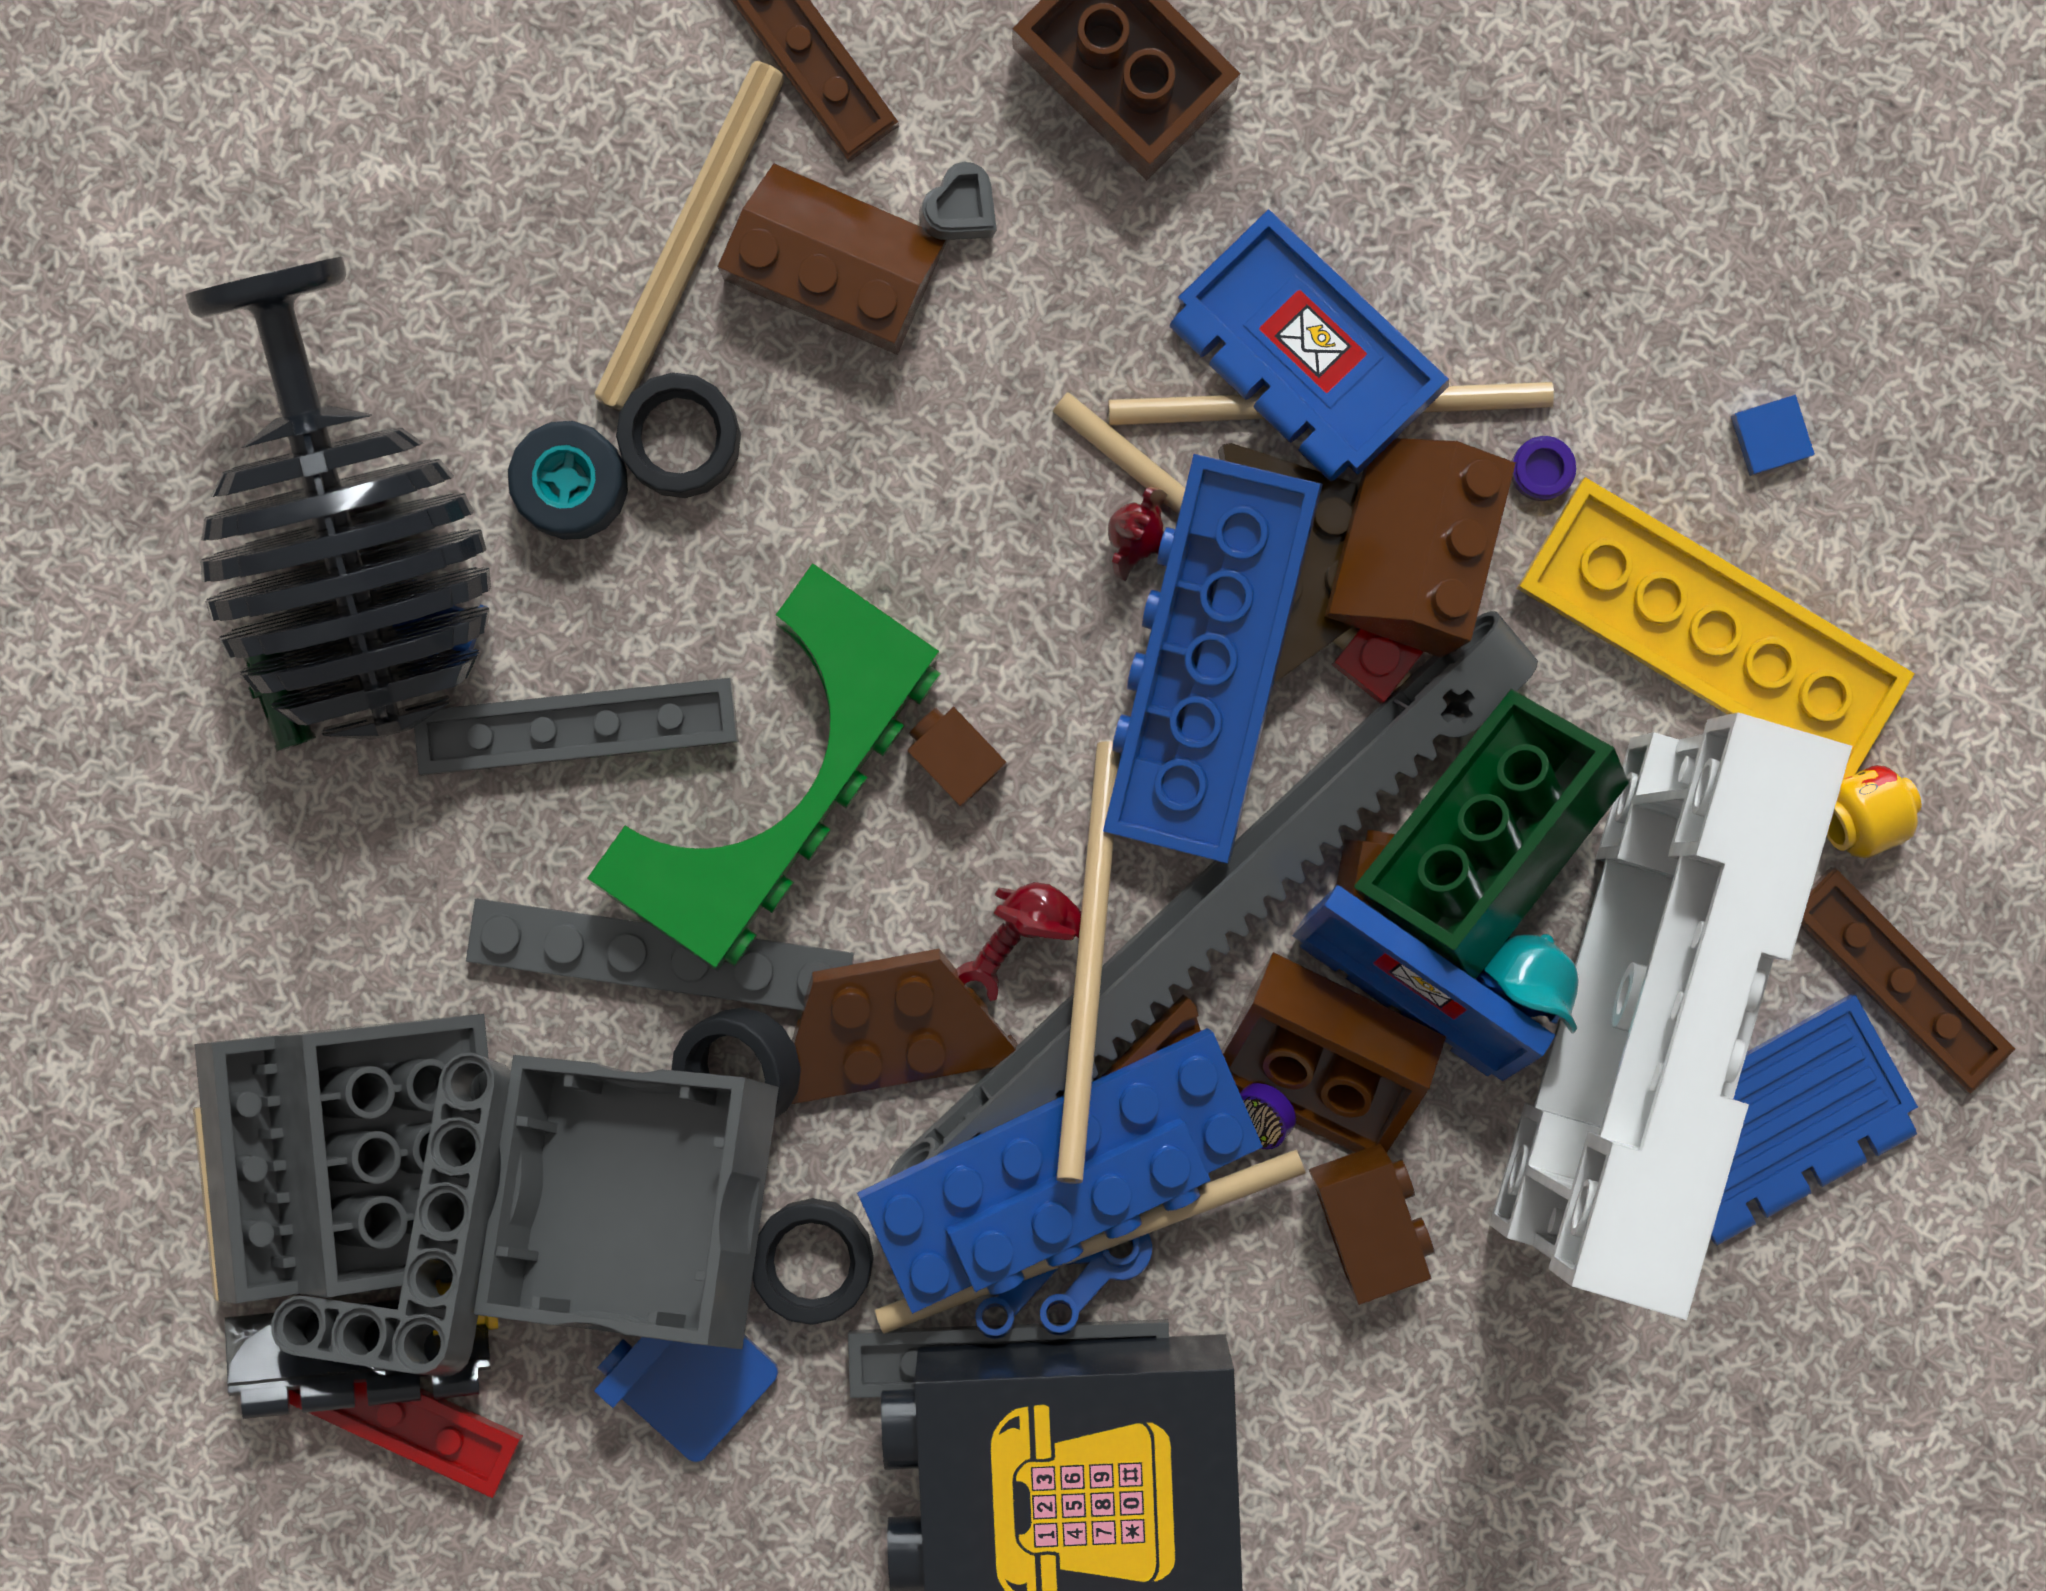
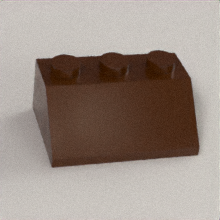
M773 163L743 207L717 267L724 281L898 355L947 240L935 239L928 235L921 226Z
M1396 438L1363 470L1325 617L1441 658L1471 642L1516 462L1459 441Z
M1273 952L1252 987L1222 1049V1053L1239 1093L1250 1084L1261 1083L1272 1086L1290 1101L1295 1111L1296 1124L1353 1152H1358L1381 1143L1387 1153L1428 1092L1446 1036Z

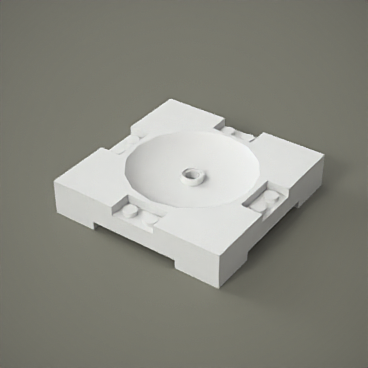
M1739 712L1707 719L1703 735L1678 740L1653 732L1630 738L1622 766L1629 784L1610 807L1596 855V860L1605 863L1575 963L1579 983L1571 1015L1576 1023L1577 1030L1572 1034L1561 1018H1559L1555 1032L1556 1036L1552 1042L1535 1104L1524 1103L1489 1224L1506 1238L1532 1245L1549 1257L1551 1261L1548 1269L1570 1286L1687 1320L1749 1104L1733 1100L1773 960L1791 961L1851 753V745Z

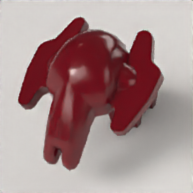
M1148 487L1144 491L1141 505L1135 502L1126 504L1109 519L1108 539L1112 547L1118 550V553L1115 552L1113 555V570L1116 577L1125 582L1134 565L1141 559L1147 558L1151 554L1158 555L1164 533L1161 520V506L1167 497V493L1157 487Z
M1032 882L1020 886L1017 890L1000 887L997 889L995 896L1005 901L1002 905L997 906L994 914L1004 919L1006 923H1002L997 932L993 933L989 938L990 941L986 942L982 948L983 951L979 952L975 961L966 962L957 968L958 977L964 985L970 981L981 982L986 987L989 1001H995L999 991L997 971L1001 963L1006 959L1007 954L1020 942L1021 936L1073 940L1075 936L1079 938L1081 911L1065 894L1054 886Z

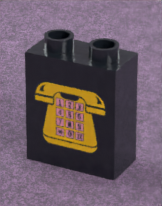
M1226 1334L1172 1336L1169 1338L1149 1337L920 1347L917 1354L915 1389L882 1390L881 1429L884 1469L919 1468L921 1516L888 1517L887 1547L890 1591H1243L1235 1378Z

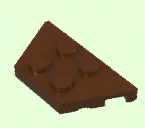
M940 949L812 972L804 998L805 1006L802 1016L797 1021L792 1037V1042L796 1046L801 1073L798 1093L791 1105L992 1068L1016 1050L1018 1043L1011 1034L1007 1036L989 1015L987 1005L972 988L965 986L959 979L957 969Z

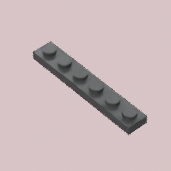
M477 898L474 902L466 962L803 1010L805 1006L804 998L812 972L852 965L855 953L755 938L735 967L725 960L717 972L646 922Z

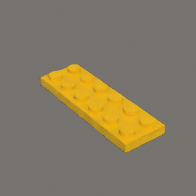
M1586 477L1580 480L1516 588L1727 715L1739 712L1851 745L1852 749L1843 779L1856 774L1915 674Z

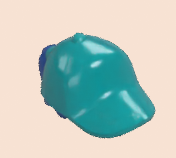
M1549 934L1541 936L1517 935L1508 938L1475 980L1527 1016H1546L1549 1022L1557 1024L1559 1018H1561L1572 1034L1575 1033L1577 1026L1571 1014L1577 997L1579 979L1573 961L1554 944V939Z

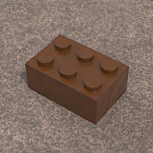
M1040 0L1012 28L1013 49L1146 181L1236 92L1241 74L1167 0Z

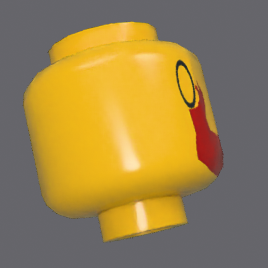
M1880 765L1871 766L1857 772L1853 776L1844 778L1827 832L1828 840L1838 850H1846L1851 855L1864 859L1905 843L1916 832L1918 824L1917 813L1920 812L1922 807L1921 797L1916 786L1908 778H1901L1889 767Z

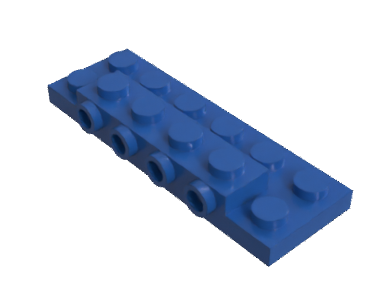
M1193 454L1176 529L1166 527L1159 547L1157 564L1166 566L1161 592L1150 591L1144 610L1142 627L1151 629L1146 654L1136 652L1128 677L1127 689L1136 691L1131 716L1123 714L1120 716L1114 735L1112 751L1121 753V758L1103 832L1228 863L1231 860L1323 484Z
M1206 1028L1092 1082L1082 1183L1070 1184L1057 1181L1064 1104L1063 1095L857 1192L912 1314L972 1286L975 1292L987 1287L991 1295L1009 1291L1024 1281L1025 1276L1022 1270L1046 1259L1048 1266L1051 1267L1068 1263L1084 1251L1081 1244L1082 1241L1103 1231L1109 1239L1129 1234L1142 1224L1139 1214L1160 1204H1163L1165 1210L1172 1211L1193 1203L1200 1197L1198 1186L1211 1181L1208 1173L1262 1148L1261 1141L1214 1033L1209 1028Z

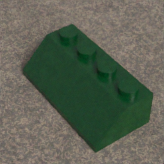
M1510 689L1355 884L1356 892L1385 918L1476 979L1629 784L1615 748Z

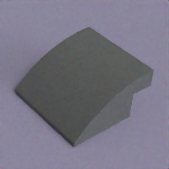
M484 1014L363 1025L194 1044L219 1301L237 1304L294 1294L334 1297L402 1286L439 1078L443 1067L449 1060L461 1053L472 1052L489 1058ZM485 1071L479 1073L472 1081L470 1094L473 1101L480 1098L486 1090L487 1075ZM473 1135L467 1137L460 1146L459 1159L462 1165L468 1163L476 1151V1141ZM461 1199L456 1201L448 1212V1225L451 1230L457 1228L464 1217V1205ZM448 1264L443 1266L438 1272L436 1280L453 1277L452 1270Z

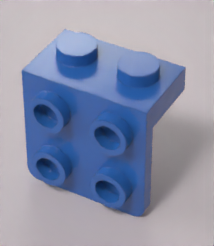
M745 1334L742 1349L641 1337L632 1347L622 1339L597 1367L606 1377L596 1387L594 1392L612 1408L622 1399L688 1460L699 1462L706 1458L775 1381L778 1375V1366Z

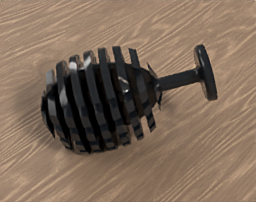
M343 257L299 265L187 293L185 297L188 308L196 317L205 318L241 309L253 314L282 417L274 419L241 448L288 437L292 453L243 464L224 471L211 497L227 496L301 477L304 487L248 502L244 505L232 507L205 517L201 540L211 541L241 536L313 519L314 522L313 525L245 543V545L229 548L201 559L202 581H223L239 576L241 578L324 559V562L254 580L252 583L233 587L207 598L205 602L212 621L235 620L247 616L254 617L284 611L265 617L263 620L232 629L231 632L219 636L218 639L226 655L230 658H248L261 654L269 655L283 652L284 654L261 660L252 664L251 667L244 668L240 671V675L255 692L274 693L282 690H296L281 696L282 699L275 700L271 707L298 725H310L368 709L371 710L372 715L324 727L322 731L326 732L322 733L323 736L374 740L411 730L449 704L450 700L447 699L450 697L446 695L400 708L397 707L396 702L452 688L468 678L480 653L479 650L475 648L461 652L449 649L454 648L456 645L467 643L478 638L480 634H484L487 630L490 609L485 606L480 608L478 606L464 607L461 611L429 617L392 627V625L421 618L451 608L455 604L482 596V593H486L491 589L489 567L463 568L420 580L414 579V581L410 580L385 587L381 586L447 567V565L462 562L477 556L479 553H483L487 550L481 529L460 530L442 535H431L361 553L359 550L428 531L473 514L474 510L466 494L439 495L349 515V509L385 501L419 489L434 486L453 478L454 475L440 459H428L339 479L337 472L339 467L407 451L423 444V442L403 428L384 429L331 443L327 427L370 417L372 414L329 405L321 407L294 311V303L300 295L340 285L346 278Z

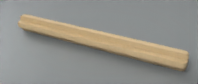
M755 61L751 64L597 386L595 398L600 403L614 410L621 411L631 392L638 388L784 83L782 73L775 67L760 61Z

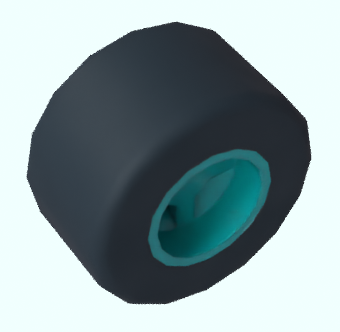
M575 421L549 422L530 431L515 448L508 467L509 494L518 512L541 532L563 540L586 539L605 530L621 513L628 493L627 469L618 450L595 428Z

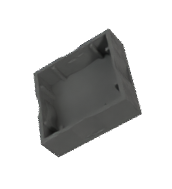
M513 1055L499 1144L501 1164L499 1188L491 1216L487 1223L474 1315L742 1349L779 1087L745 1077L663 1069L642 1073L623 1071L592 1062Z

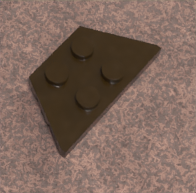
M1233 443L1222 444L1218 450L1219 460L1323 484L1274 684H1276L1288 673L1316 655L1346 631L1353 628L1351 625L1325 617L1357 496V485L1340 478L1330 482L1319 471Z

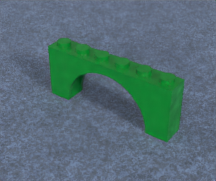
M813 563L775 615L776 626L799 645L814 666L824 688L829 708L830 734L826 754L819 773L807 794L785 818L770 829L742 842L722 847L686 848L673 846L650 839L625 825L587 877L592 885L717 972L725 960L734 967L738 964L757 936V934L748 929L762 908L770 913L777 909L794 884L785 875L800 855L810 861L831 831L830 828L823 824L826 817L836 803H839L846 809L868 779L866 775L860 772L862 766L873 751L881 756L887 753L905 726L896 718L910 699L920 705L941 675L939 671L933 668L938 659L939 650Z

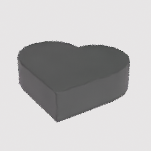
M960 162L947 170L940 187H936L928 192L920 206L919 221L924 231L935 239L941 240L993 238L997 227L992 187L989 176L982 167L971 162Z

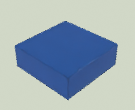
M1796 394L1737 412L1730 416L1749 476L1798 462L1815 455Z

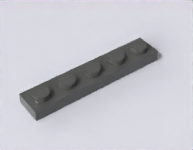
M731 678L441 708L414 727L418 773L423 776L739 742L733 681Z
M1168 1319L1078 1322L1073 1331L1062 1336L1050 1334L1044 1329L1042 1324H1014L1012 1330L1006 1336L999 1339L984 1336L977 1326L900 1328L883 1334L881 1329L849 1330L850 1398L881 1397L882 1390L915 1389L917 1354L920 1347L1149 1337L1169 1338ZM1052 1323V1324L1055 1325V1326H1063V1325H1066L1067 1323ZM986 1325V1326H987L988 1328H990V1329H999V1328L1003 1327L1004 1325Z

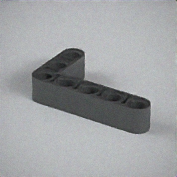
M471 1052L461 1053L451 1058L443 1067L439 1078L398 1310L308 1296L291 1297L282 1302L275 1310L271 1321V1334L274 1342L283 1352L295 1356L437 1377L452 1376L460 1372L468 1363L473 1349L478 1315H474L487 1223L496 1201L500 1181L499 1144L511 1072L505 1064ZM485 1071L487 1075L486 1090L480 1098L473 1101L470 1094V1086L473 1079L479 1073ZM473 1135L476 1141V1151L473 1158L468 1163L462 1165L459 1159L460 1146L467 1137ZM461 1199L464 1205V1217L459 1226L451 1230L448 1225V1212L450 1207ZM448 1264L453 1273V1281L449 1290L440 1296L436 1288V1278L443 1266ZM313 1313H316L319 1319V1330L317 1336L309 1343L305 1335V1325L308 1318ZM375 1321L380 1330V1338L377 1346L369 1352L364 1343V1335L368 1326ZM436 1330L441 1339V1348L438 1355L432 1361H429L424 1352V1344L428 1335Z

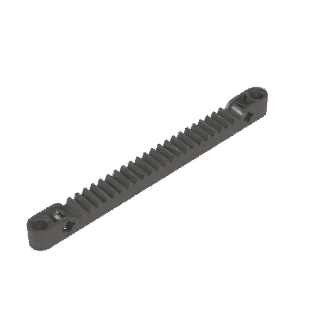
M1490 611L1477 617L1471 642L1442 658L1433 655L1384 703L1376 708L1235 841L1231 860L1228 863L1214 860L1102 966L1094 1057L1100 1055L1113 1061L1117 1054L1112 1041L1119 1037L1132 1043L1136 1039L1131 1025L1135 1019L1148 1025L1154 1023L1155 1019L1150 1005L1155 1001L1164 1006L1171 1007L1174 1002L1169 987L1175 984L1189 990L1193 985L1187 970L1194 966L1208 972L1211 969V965L1206 952L1212 948L1226 955L1230 948L1225 934L1232 931L1245 937L1249 930L1244 917L1250 913L1264 919L1268 915L1263 902L1267 895L1279 901L1285 900L1287 896L1282 881L1287 877L1302 884L1306 880L1301 867V863L1304 860L1321 866L1324 863V859L1319 846L1323 842L1339 849L1343 845L1338 830L1340 826L1345 825L1356 831L1362 827L1357 810L1363 807L1377 813L1381 809L1376 796L1380 789L1394 796L1400 792L1395 775L1401 772L1412 778L1417 776L1418 771L1413 759L1417 754L1433 761L1437 754L1432 740L1438 734L1453 738L1466 736L1487 720L1510 689L1517 692L1531 678L1537 668L1538 660L1498 612ZM1445 693L1450 701L1448 706L1442 698L1445 695ZM1074 993L1019 1043L1012 1054L987 1073L906 1149L890 1169L887 1178L966 1142L979 1132L983 1134L1057 1099L1055 1094L1059 1090L1065 1092ZM1095 1063L1093 1064L1092 1078L1098 1075Z

